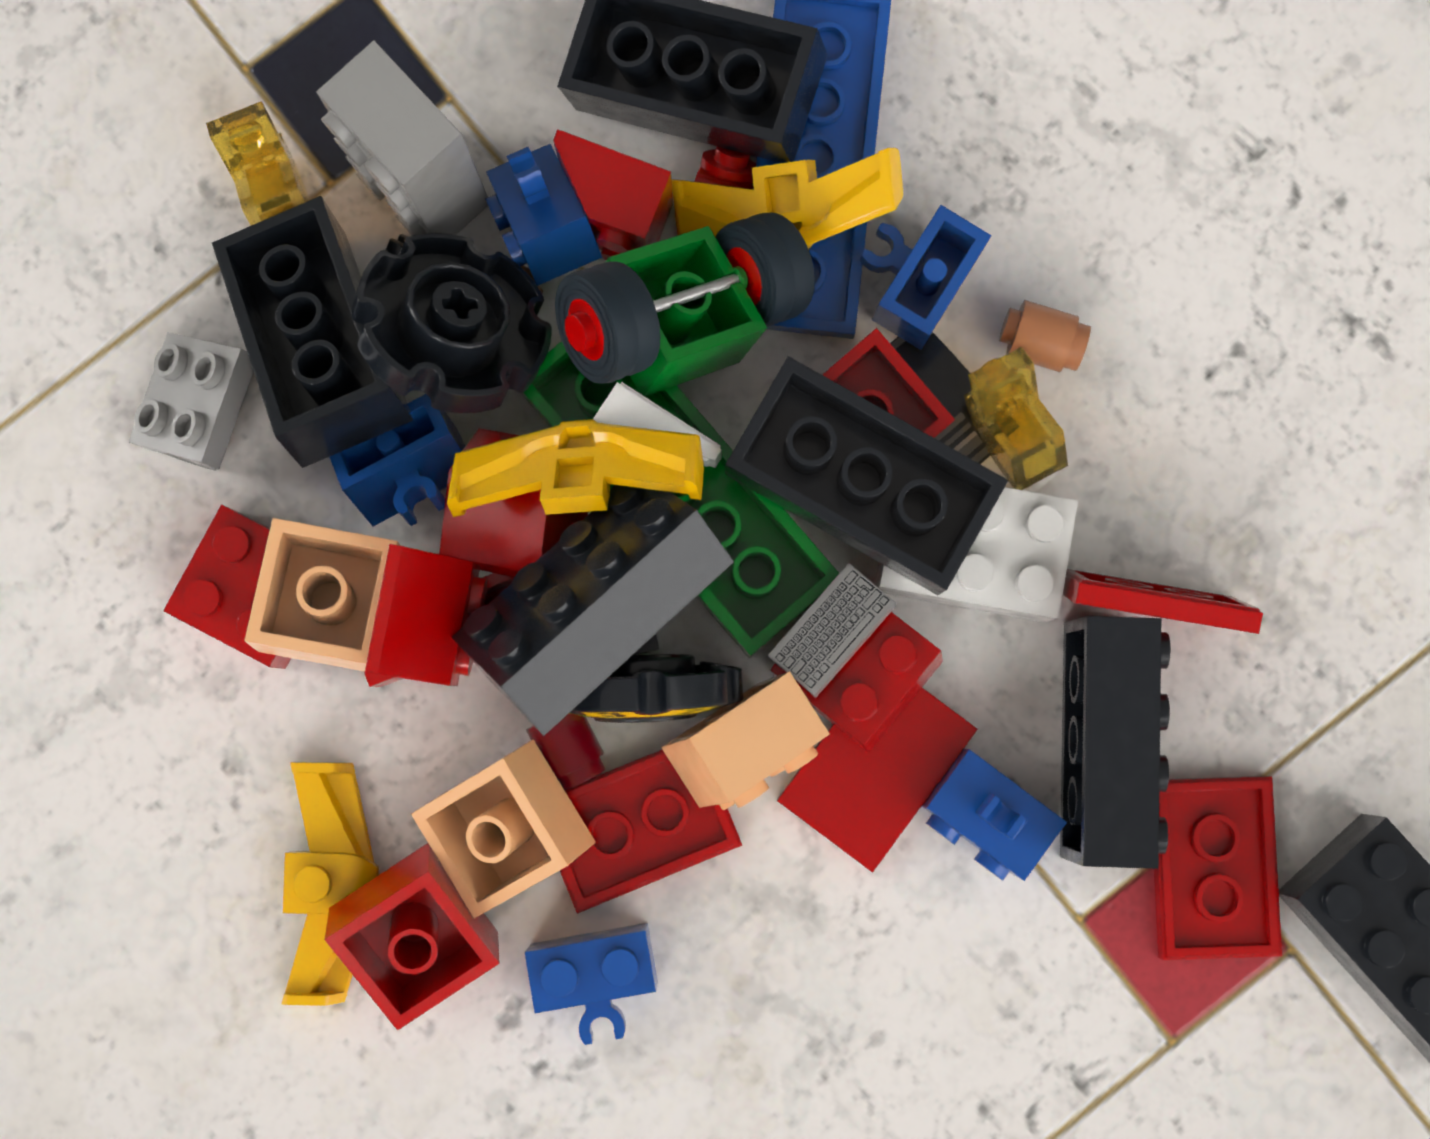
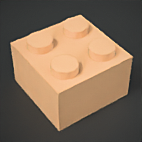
M272 518L244 641L261 653L365 671L389 544L400 545L399 542Z
M789 671L754 685L743 693L742 701L721 707L661 748L699 808L720 805L721 809L725 810L734 804L740 808L766 792L769 786L764 779L768 776L773 777L784 770L789 774L810 762L818 755L813 745L830 735V733Z
M534 739L411 813L474 919L567 867L596 843Z

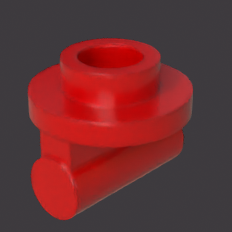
M720 147L703 152L700 169L694 182L754 189L752 168L756 167V163L750 159V155Z

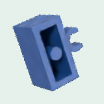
M551 144L532 152L529 147L523 148L507 155L508 162L486 171L495 192L494 195L485 198L499 231L508 227L511 228L512 231L502 235L512 260L520 267L525 264L528 265L537 286L603 258L588 218Z
M943 205L939 206L913 249L905 245L904 238L897 228L890 224L881 223L877 229L876 236L890 245L891 252L886 256H877L872 251L865 249L860 257V262L868 270L875 273L890 271L896 275L879 302L872 321L922 350L992 236Z
M427 394L408 403L413 421L329 457L342 491L372 527L398 513L410 526L417 524V518L413 512L414 506L426 498L431 500L438 511L445 508V497L441 490L447 487L448 472L454 463L455 453L463 451L465 444L447 413L431 407V399Z
M970 749L962 750L922 805L924 809L932 814L926 822L929 827L954 845L962 836L977 847L980 851L974 860L1002 881L1009 872L1025 881L1067 823Z
M648 923L531 943L524 952L534 1013L585 1005L586 1010L579 1023V1035L585 1045L592 1044L593 1031L591 1023L599 1017L608 1018L613 1023L616 1039L624 1037L626 1029L625 1017L623 1012L616 1005L612 1004L613 999L656 992L658 980Z

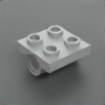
M167 332L163 346L156 355L154 372L143 403L136 412L135 425L129 443L214 471L220 469L254 372L247 351L241 348Z

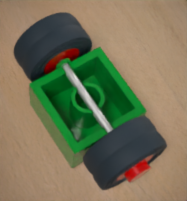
M760 213L727 224L719 230L716 236H714L710 227L706 226L608 257L604 263L569 274L562 279L556 292L555 313L557 326L571 361L587 379L602 384L630 376L639 393L646 397L740 363L767 327L794 318L809 306L814 292V268L808 247L797 228L780 214Z

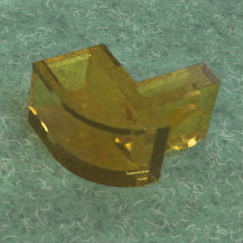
M262 101L206 123L210 139L235 182L242 211L250 225H254L310 200L290 150L281 132L278 133Z
M1022 347L1001 358H994L988 361L980 369L968 375L971 392L965 394L964 398L969 414L987 451L1006 479L1009 480L1008 482L1013 489L1023 490L1068 466L1064 431L1039 400L1034 362Z

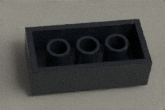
M585 0L557 87L577 111L779 163L794 162L828 54L818 28L702 0Z
M322 196L212 242L274 435L302 468L413 421L405 396L393 390L374 373L357 346L364 325L353 321L351 315L361 275L347 236Z
M789 356L786 358L725 464L726 476L936 595L945 592L950 586L1009 481Z
M614 485L609 492L608 510L592 511L583 520L567 527L553 547L536 562L530 563L519 570L514 576L512 583L488 605L481 606L472 612L465 621L464 626L452 636V639L490 682L544 736L733 564L734 561L698 511L671 492Z
M1085 616L1064 622L1061 818L1067 823L1060 832V857L1086 867L1158 869L1159 854H1165L1167 851L1168 825L1165 817H1159V792H1166L1168 788L1169 764L1166 755H1160V730H1167L1170 704L1168 695L1161 694V669L1168 668L1171 646L1169 634L1161 632L1162 618Z
M1361 813L1279 889V897L1430 1063V864L1387 817Z

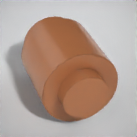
M1024 300L1019 310L1009 308L1003 322L999 341L1008 344L1006 356L1057 372H1061L1063 367L1076 371L1086 351L1091 326L1079 323V316Z

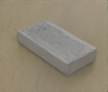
M848 563L768 654V657L785 672L790 671L796 682L816 698L896 607V602Z

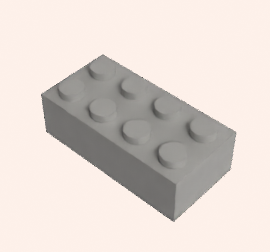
M374 40L316 91L328 111L321 120L335 136L333 139L347 155L345 158L358 172L356 175L378 200L381 201L386 196V202L397 214L395 217L412 236L428 233L457 235L488 207L485 200L488 197L461 132Z

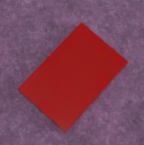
M1067 569L1063 595L1076 604L1256 634L1260 633L1263 612H1260L1259 608L1232 596Z
M921 688L869 753L832 724L828 730L830 735L822 739L815 747L818 755L798 770L777 801L873 873L978 729L924 688Z
M662 749L593 777L565 791L596 842L571 864L560 870L577 914L742 846L728 808L722 810L720 805L699 808Z
M1272 776L1169 779L1166 792H1159V817H1165L1167 821L1168 847L1165 854H1159L1158 869H1154L1158 958L1161 960L1281 957L1282 942Z

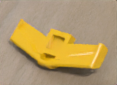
M897 148L880 150L872 156L818 179L815 160H801L753 167L754 189L672 179L677 236L709 226L714 236H716L720 229L731 222L746 219L760 213H777L787 218L797 228L808 249L818 241L896 210L903 198L901 161Z
M593 419L562 421L558 426L455 453L447 505L452 516L458 517L465 515L466 509L541 490L540 501L546 515L608 510L610 484L688 494L690 499L701 500L704 462L700 436L597 423Z
M290 762L309 851H289L285 853L283 913L307 914L281 1004L327 1006L345 1002L352 979V973L324 940L329 908L379 875V866L374 862L353 763Z

